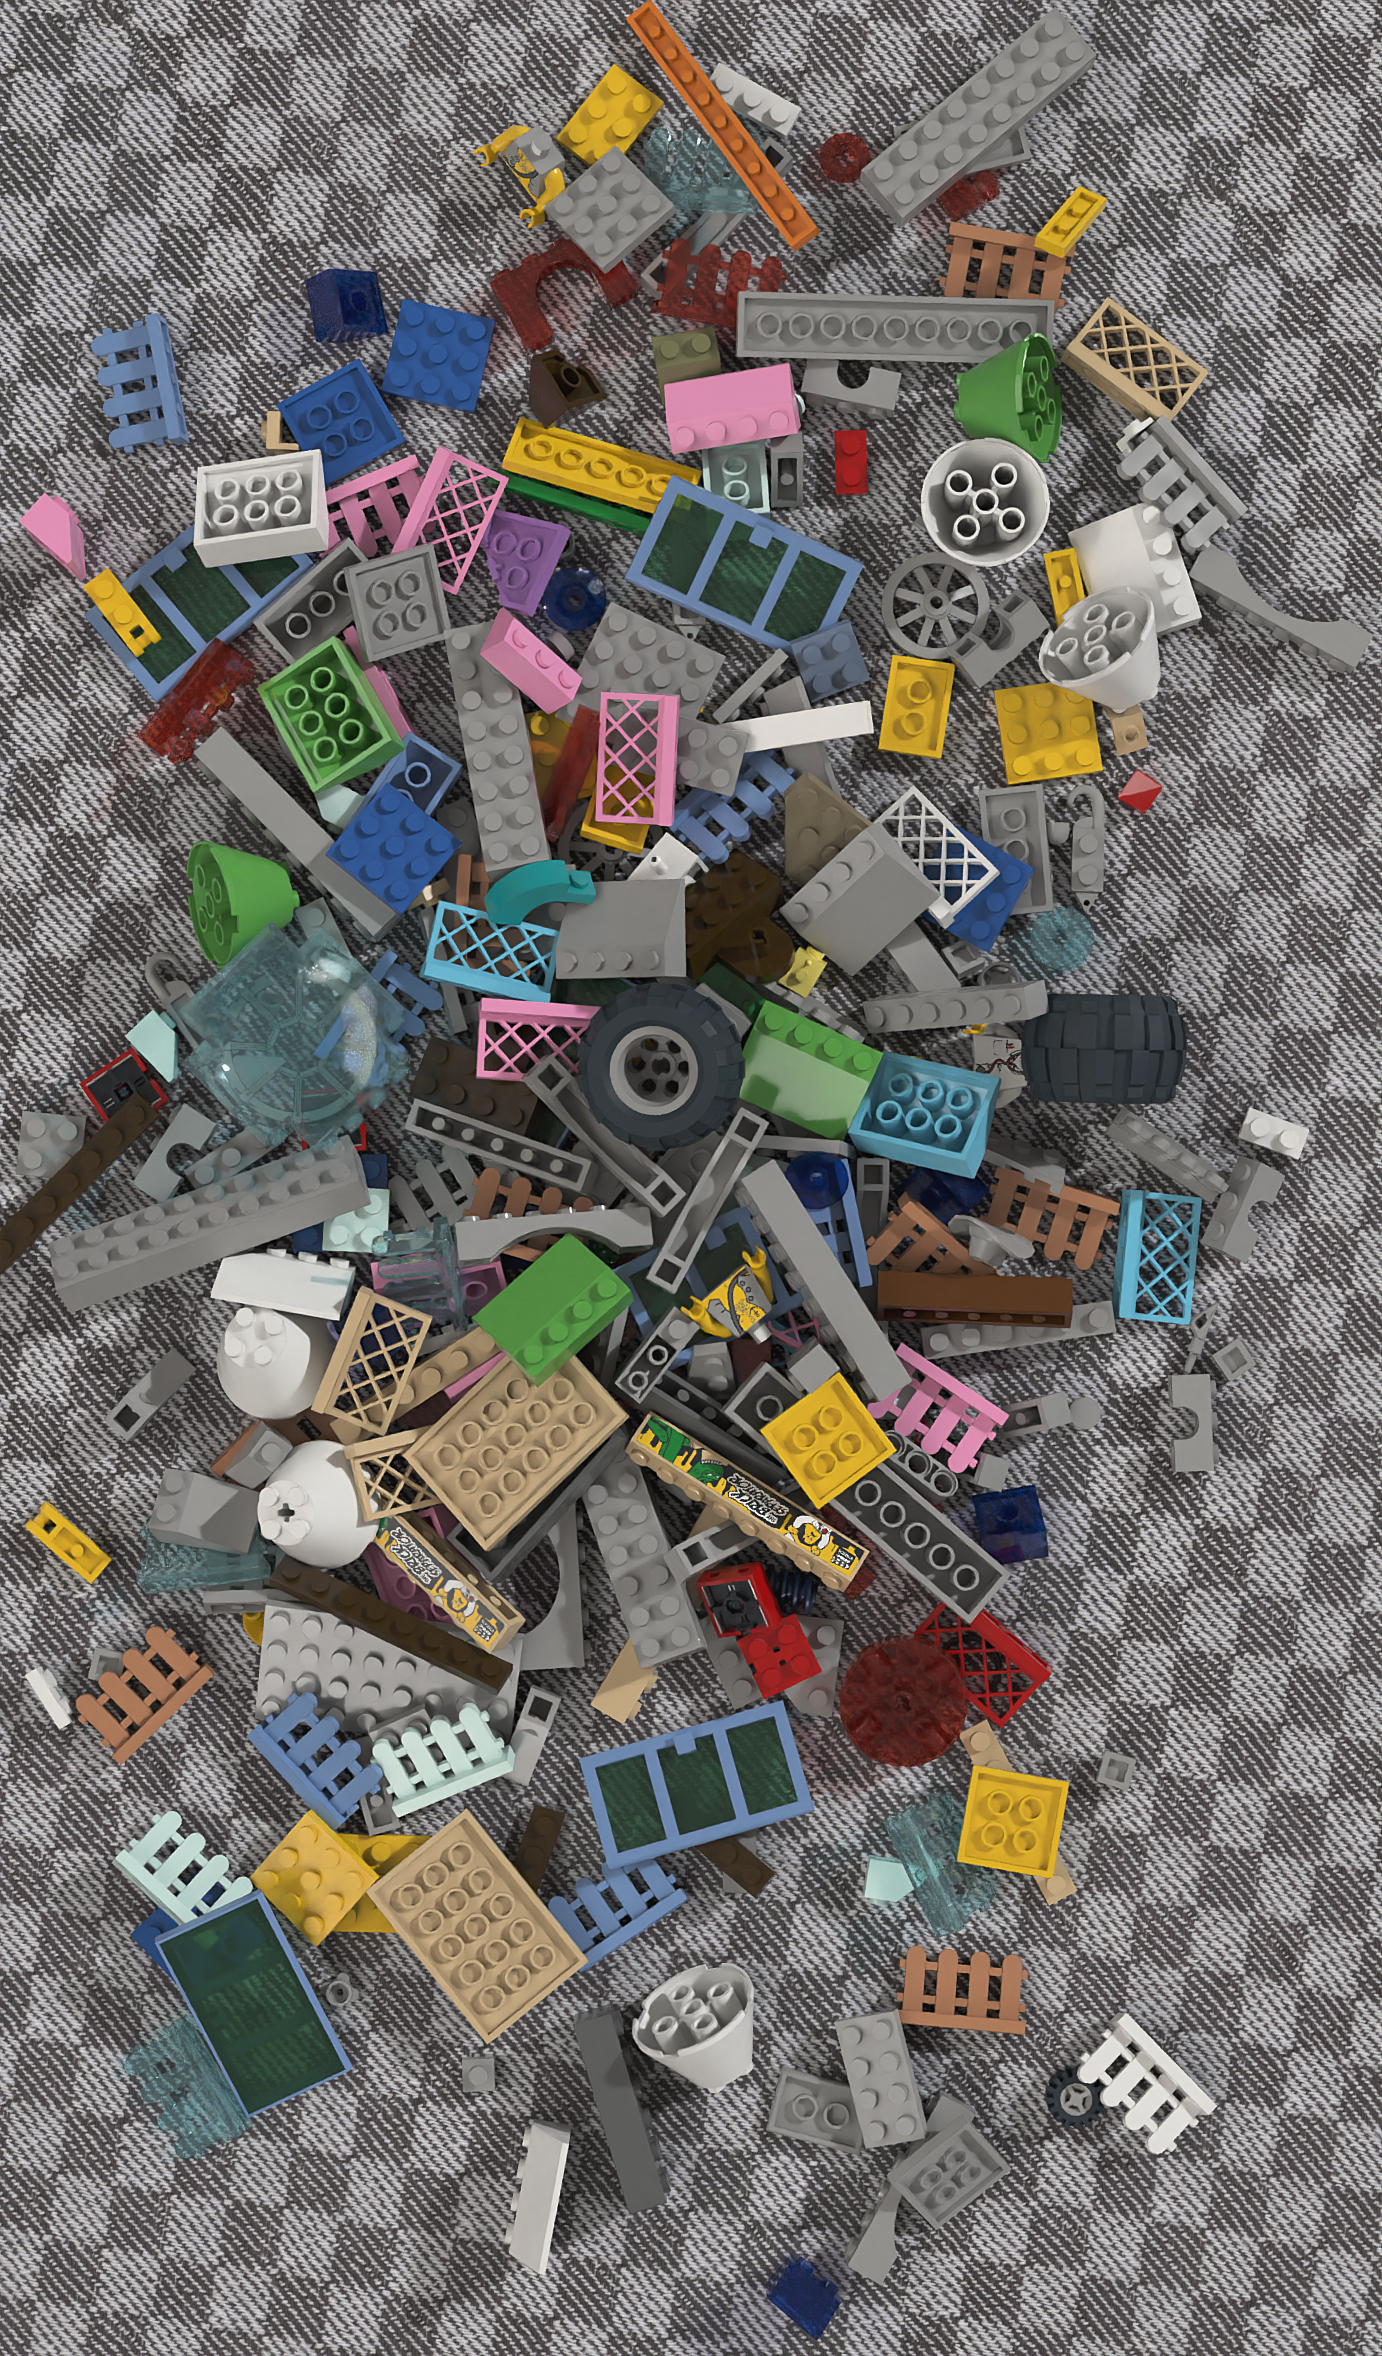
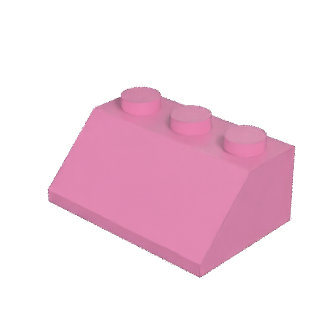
M44 493L19 522L35 542L82 582L86 578L83 532L77 525L80 520L70 509L71 507L56 495L52 499Z
M504 607L499 610L480 655L547 714L573 701L582 677Z

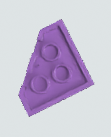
M498 509L494 510L480 544L485 549L488 558L486 561L492 579L500 594L498 597L500 603L507 611L533 617L571 534V531L566 526Z

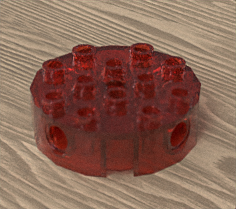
M913 1634L886 1636L865 1646L848 1665L839 1692L840 1719L851 1742L871 1760L894 1767H919L943 1756L960 1737L968 1713L966 1681L956 1660L936 1642ZM898 1696H909V1706L903 1703L897 1705Z

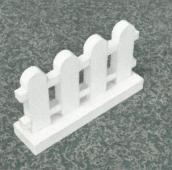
M1117 2013L1109 2022L1115 2029L1111 2032L1106 2028L1101 2034L1105 2040L1090 2056L1084 2052L1079 2057L1083 2064L1078 2068L1077 2076L1083 2083H1093L1099 2079L1106 2086L1100 2093V2100L1105 2106L1115 2107L1122 2102L1129 2109L1123 2116V2124L1127 2129L1138 2130L1144 2125L1151 2132L1145 2142L1149 2152L1159 2154L1166 2148L1172 2152L1177 2147L1173 2141L1188 2124L1193 2128L1198 2124L1199 2121L1195 2116L1197 2114L1209 2115L1217 2105L1127 2013ZM1129 2044L1138 2051L1135 2055L1127 2048ZM1121 2054L1128 2063L1112 2079L1105 2070ZM1152 2067L1160 2074L1158 2078L1149 2071ZM1144 2078L1151 2086L1134 2102L1127 2094ZM1175 2090L1183 2098L1181 2101L1172 2094ZM1166 2101L1173 2110L1157 2126L1150 2117Z

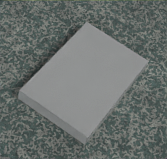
M782 2066L766 2131L860 2155L863 2136L850 2084Z

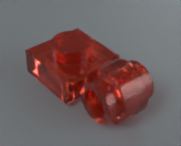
M988 170L977 174L972 179L974 185L971 187L966 179L963 178L938 197L951 222H957L980 209V203L977 198L983 199L987 203L1001 194L999 190L1000 184L994 174H990Z

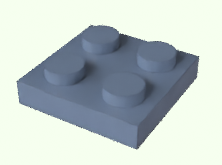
M849 619L789 642L811 703L870 680Z

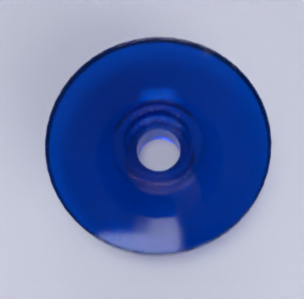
M580 567L565 568L554 574L543 593V604L548 617L557 626L570 631H579L591 627L601 618L606 608L607 596L603 583L593 572ZM572 596L580 597V605H570V598Z
M811 1151L799 1155L788 1165L784 1174L804 1208L823 1209L837 1203L846 1193L849 1183L848 1171L844 1163L835 1155L823 1151ZM813 1173H821L818 1177L811 1176Z

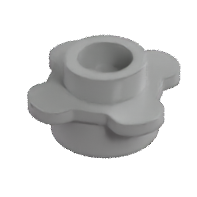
M339 1973L335 1980L324 1982L321 1986L322 1994L326 1995L330 2002V2008L334 2011L342 2010L344 2005L350 2001L355 2002L359 1997V1991L352 1987L349 1982L350 1976L347 1973ZM338 1989H342V1990H343V1994H342V1995H339V1994L337 1993V1990H338Z

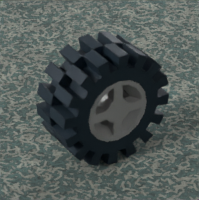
M1068 2066L1061 2072L1060 2070L1055 2072L1056 2076L1049 2079V2086L1045 2090L1046 2104L1054 2119L1058 2123L1061 2122L1063 2126L1068 2128L1073 2126L1074 2129H1080L1082 2125H1085V2127L1090 2126V2122L1093 2120L1096 2122L1099 2118L1098 2114L1104 2110V2105L1100 2100V2093L1103 2090L1100 2081L1097 2079L1093 2083L1081 2082L1077 2076L1080 2066H1076V2068Z

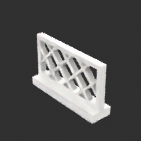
M914 785L873 822V824L879 822L882 826L887 822H899L898 837L892 838L901 848L903 844L920 843L919 859L911 860L915 865H919L922 873L924 865H941L940 880H929L934 887L940 886L941 896L926 910L944 929L954 922L953 917L1000 874L977 848ZM915 797L922 804L921 816H904L905 805ZM927 810H928L933 816H926V815H927ZM904 822H921L920 837H903ZM926 822H940L943 825V837H925ZM948 831H949L954 837H948ZM925 843H942L941 859H924ZM947 843H961L964 846V858L946 859ZM969 852H970L975 858H969ZM946 865H963V880H945ZM968 865H983L989 871L980 880H968ZM945 886H962V897L951 905L944 898ZM967 886H973L967 891Z

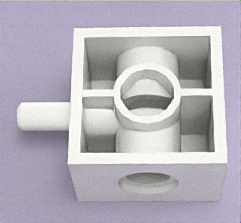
M666 832L626 881L685 879L686 891L709 869L695 853Z

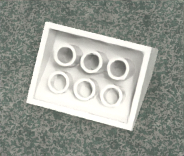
M320 449L198 467L194 548L206 568L328 550L329 519Z
M1155 500L1151 504L1141 503L1071 531L1067 535L1072 548L1075 547L1079 570L1088 596L1115 586H1128L1130 590L1134 591L1143 590L1153 603L1157 637L1198 624L1202 615L1173 529L1165 527L1161 523L1160 513L1164 510V507Z
M267 1246V1250L252 1247L222 1259L210 1298L339 1321L351 1301L356 1266L349 1265V1260L331 1257L330 1261L317 1259L318 1255L311 1252H299L298 1255L286 1253L285 1248L278 1246Z
M534 2119L532 2128H525L522 2146L528 2147L526 2160L520 2159L516 2178L523 2180L521 2191H514L510 2210L517 2212L515 2223H508L505 2243H511L509 2254L538 2274L545 2275L572 2126Z

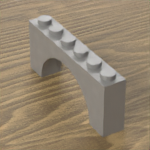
M576 1502L547 1533L559 1561V1589L554 1605L547 1616L534 1628L523 1633L520 1671L585 1667V1659H591L590 1639L584 1640L583 1628L589 1626L588 1607H582V1595L588 1594L587 1576L580 1575V1562H586L585 1543H578V1530H584L583 1511H577Z

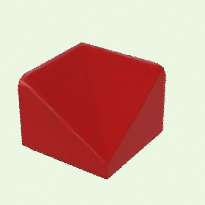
M1136 769L1117 798L1141 815H1144L1164 786Z

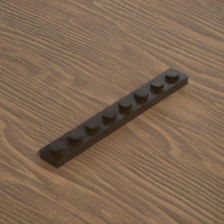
M137 1092L0 1229V1277L162 1115L140 1092Z
M285 1554L269 1578V1585L322 1611L330 1613L334 1617L496 1696L513 1671V1664L489 1654Z

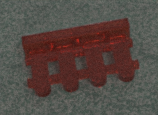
M678 238L672 241L669 250H663L662 258L668 259L664 284L657 283L656 291L662 292L661 300H652L650 313L736 330L737 291H747L749 275L759 277L757 292H778L779 282H786L787 274L781 273L782 263L775 256L765 258L760 269L751 267L752 258L747 251H736L729 263L720 261L721 250L714 244L704 246L699 257L690 255L691 247L686 239ZM688 263L698 265L694 289L684 288ZM719 270L729 271L725 296L715 294ZM682 297L693 298L692 306L681 304ZM713 302L723 304L722 311L712 310Z
M215 637L138 733L137 737L161 757H164L167 752L170 753L167 759L174 765L179 760L181 762L188 761L195 751V748L191 745L199 735L201 737L208 736L214 729L215 723L211 719L218 710L225 712L234 704L235 698L231 694L237 686L245 687L251 683L255 676L254 671L251 669L255 664L247 658L240 662L242 659L241 655ZM228 677L229 680L226 682V684L223 686V688L220 687L221 684H222V683L225 681V679ZM208 702L209 705L207 706V708L203 711V713L200 712L202 708L205 706V704ZM188 727V732L184 735L183 738H181L180 736Z
M578 704L541 799L546 831L548 833L547 840L555 842L560 834H564L599 745L600 711Z

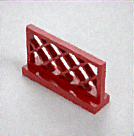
M940 1602L904 1644L1002 1728L1041 1683H1044L1052 1674V1667L984 1608L970 1624L967 1623L969 1626H962L961 1618L957 1616L958 1626L939 1627L938 1615L946 1607L944 1603ZM935 1619V1628H927ZM962 1631L978 1632L982 1638V1647L963 1648ZM940 1632H958L959 1649L941 1650ZM922 1633H936L937 1650L924 1651L915 1641ZM986 1640L994 1647H986ZM987 1652H1001L1006 1657V1668L988 1669ZM983 1653L984 1670L965 1671L964 1654ZM960 1654L961 1671L948 1672L942 1667L941 1655ZM930 1655H937L938 1663ZM1010 1661L1018 1668H1010ZM1011 1673H1025L1033 1682L1026 1690H1012ZM1007 1674L1008 1691L989 1692L988 1675ZM984 1675L985 1692L972 1693L966 1687V1676ZM962 1676V1683L955 1677ZM1021 1695V1696L1013 1703V1696ZM1009 1696V1709L1002 1717L991 1709L990 1697ZM986 1697V1704L978 1698Z

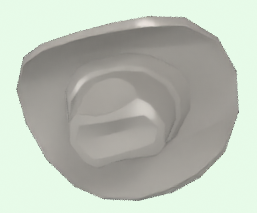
M955 1215L948 1222L949 1230L956 1238L965 1241L970 1240L968 1255L988 1265L1001 1266L1007 1254H1010L1015 1259L1023 1260L1031 1257L1035 1252L1031 1241L1009 1229L991 1226L977 1218L965 1215Z

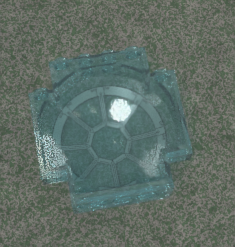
M271 921L178 1011L182 1020L203 1040L182 1064L266 1149L271 1145L276 1148L293 1131L317 1154L322 1149L327 1153L340 1140L337 1137L339 1133L343 1134L347 1130L350 1133L355 1131L365 1120L363 1114L370 1107L376 1110L387 1099V1086L392 1081L395 1084L399 1083L410 1071L407 1068L410 1064L409 1058L388 1038L390 1034L394 1033L405 1022L403 1018L406 1014L405 1008L323 926L298 948ZM323 1041L320 1051L317 1054H314L318 1046Z

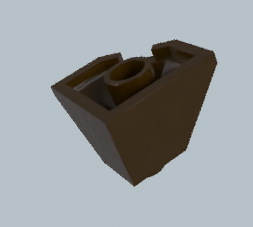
M554 349L534 355L531 358L529 404L545 429L567 423L607 398L590 369L581 364L575 367L566 362L565 355Z

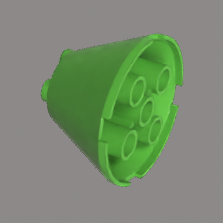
M1041 333L1029 334L965 373H958L956 384L959 391V402L954 404V418L956 422H962L967 435L977 439L996 438L1005 440L1022 448L1038 464L1049 462L1047 457L1048 455L1055 454L1060 439L1062 391L1061 385H1055L1052 368H1057L1058 365L1048 339Z
M207 840L198 841L192 846L187 861L186 877H192L193 894L187 896L195 934L209 962L216 961L218 963L216 968L218 969L228 968L292 921L293 910L299 908V895L296 890H292L289 880L290 869L285 861L277 862Z

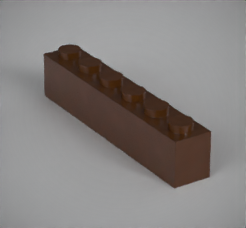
M897 1269L878 1271L876 1321L1047 1328L1071 1327L1073 1279H1065L1061 1276L1040 1278L1025 1274L1014 1277L999 1276L994 1273L967 1275L963 1272L939 1274L932 1271H920L914 1273L902 1272Z

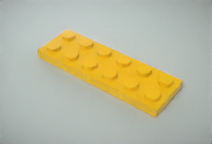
M523 417L519 418L502 464V469L653 514L672 474L697 486L702 475V471L560 428L552 427L545 429L542 423ZM678 493L667 518L685 523L693 500Z

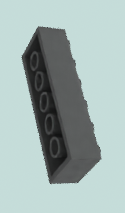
M617 1428L490 1551H485L461 1522L446 1538L490 1582L503 1583L631 1439L622 1430Z
M611 2003L575 2014L573 2027L628 2212L631 2214L667 2203V2193L671 2192V2180L667 2167H660L659 2161L662 2160L659 2139L657 2135L651 2136L649 2129H652L653 2120L648 2104L642 2105L640 2100L643 2097V2086L639 2073L633 2074L631 2066H634V2056L630 2042L623 2043L621 2035H624L625 2026L620 2010L614 2011Z

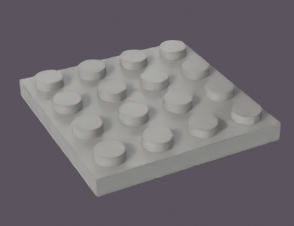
M610 602L576 672L582 677L575 697L573 701L559 708L555 717L599 738L601 692L606 691L680 695L679 715L696 720L726 656ZM608 699L607 712L617 722L621 717L624 702L621 699ZM640 700L628 701L637 704ZM644 701L641 705L658 709L659 701ZM607 719L608 730L613 724ZM616 728L606 736L607 743L614 745L617 733Z

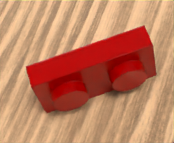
M866 430L834 431L836 496H867Z

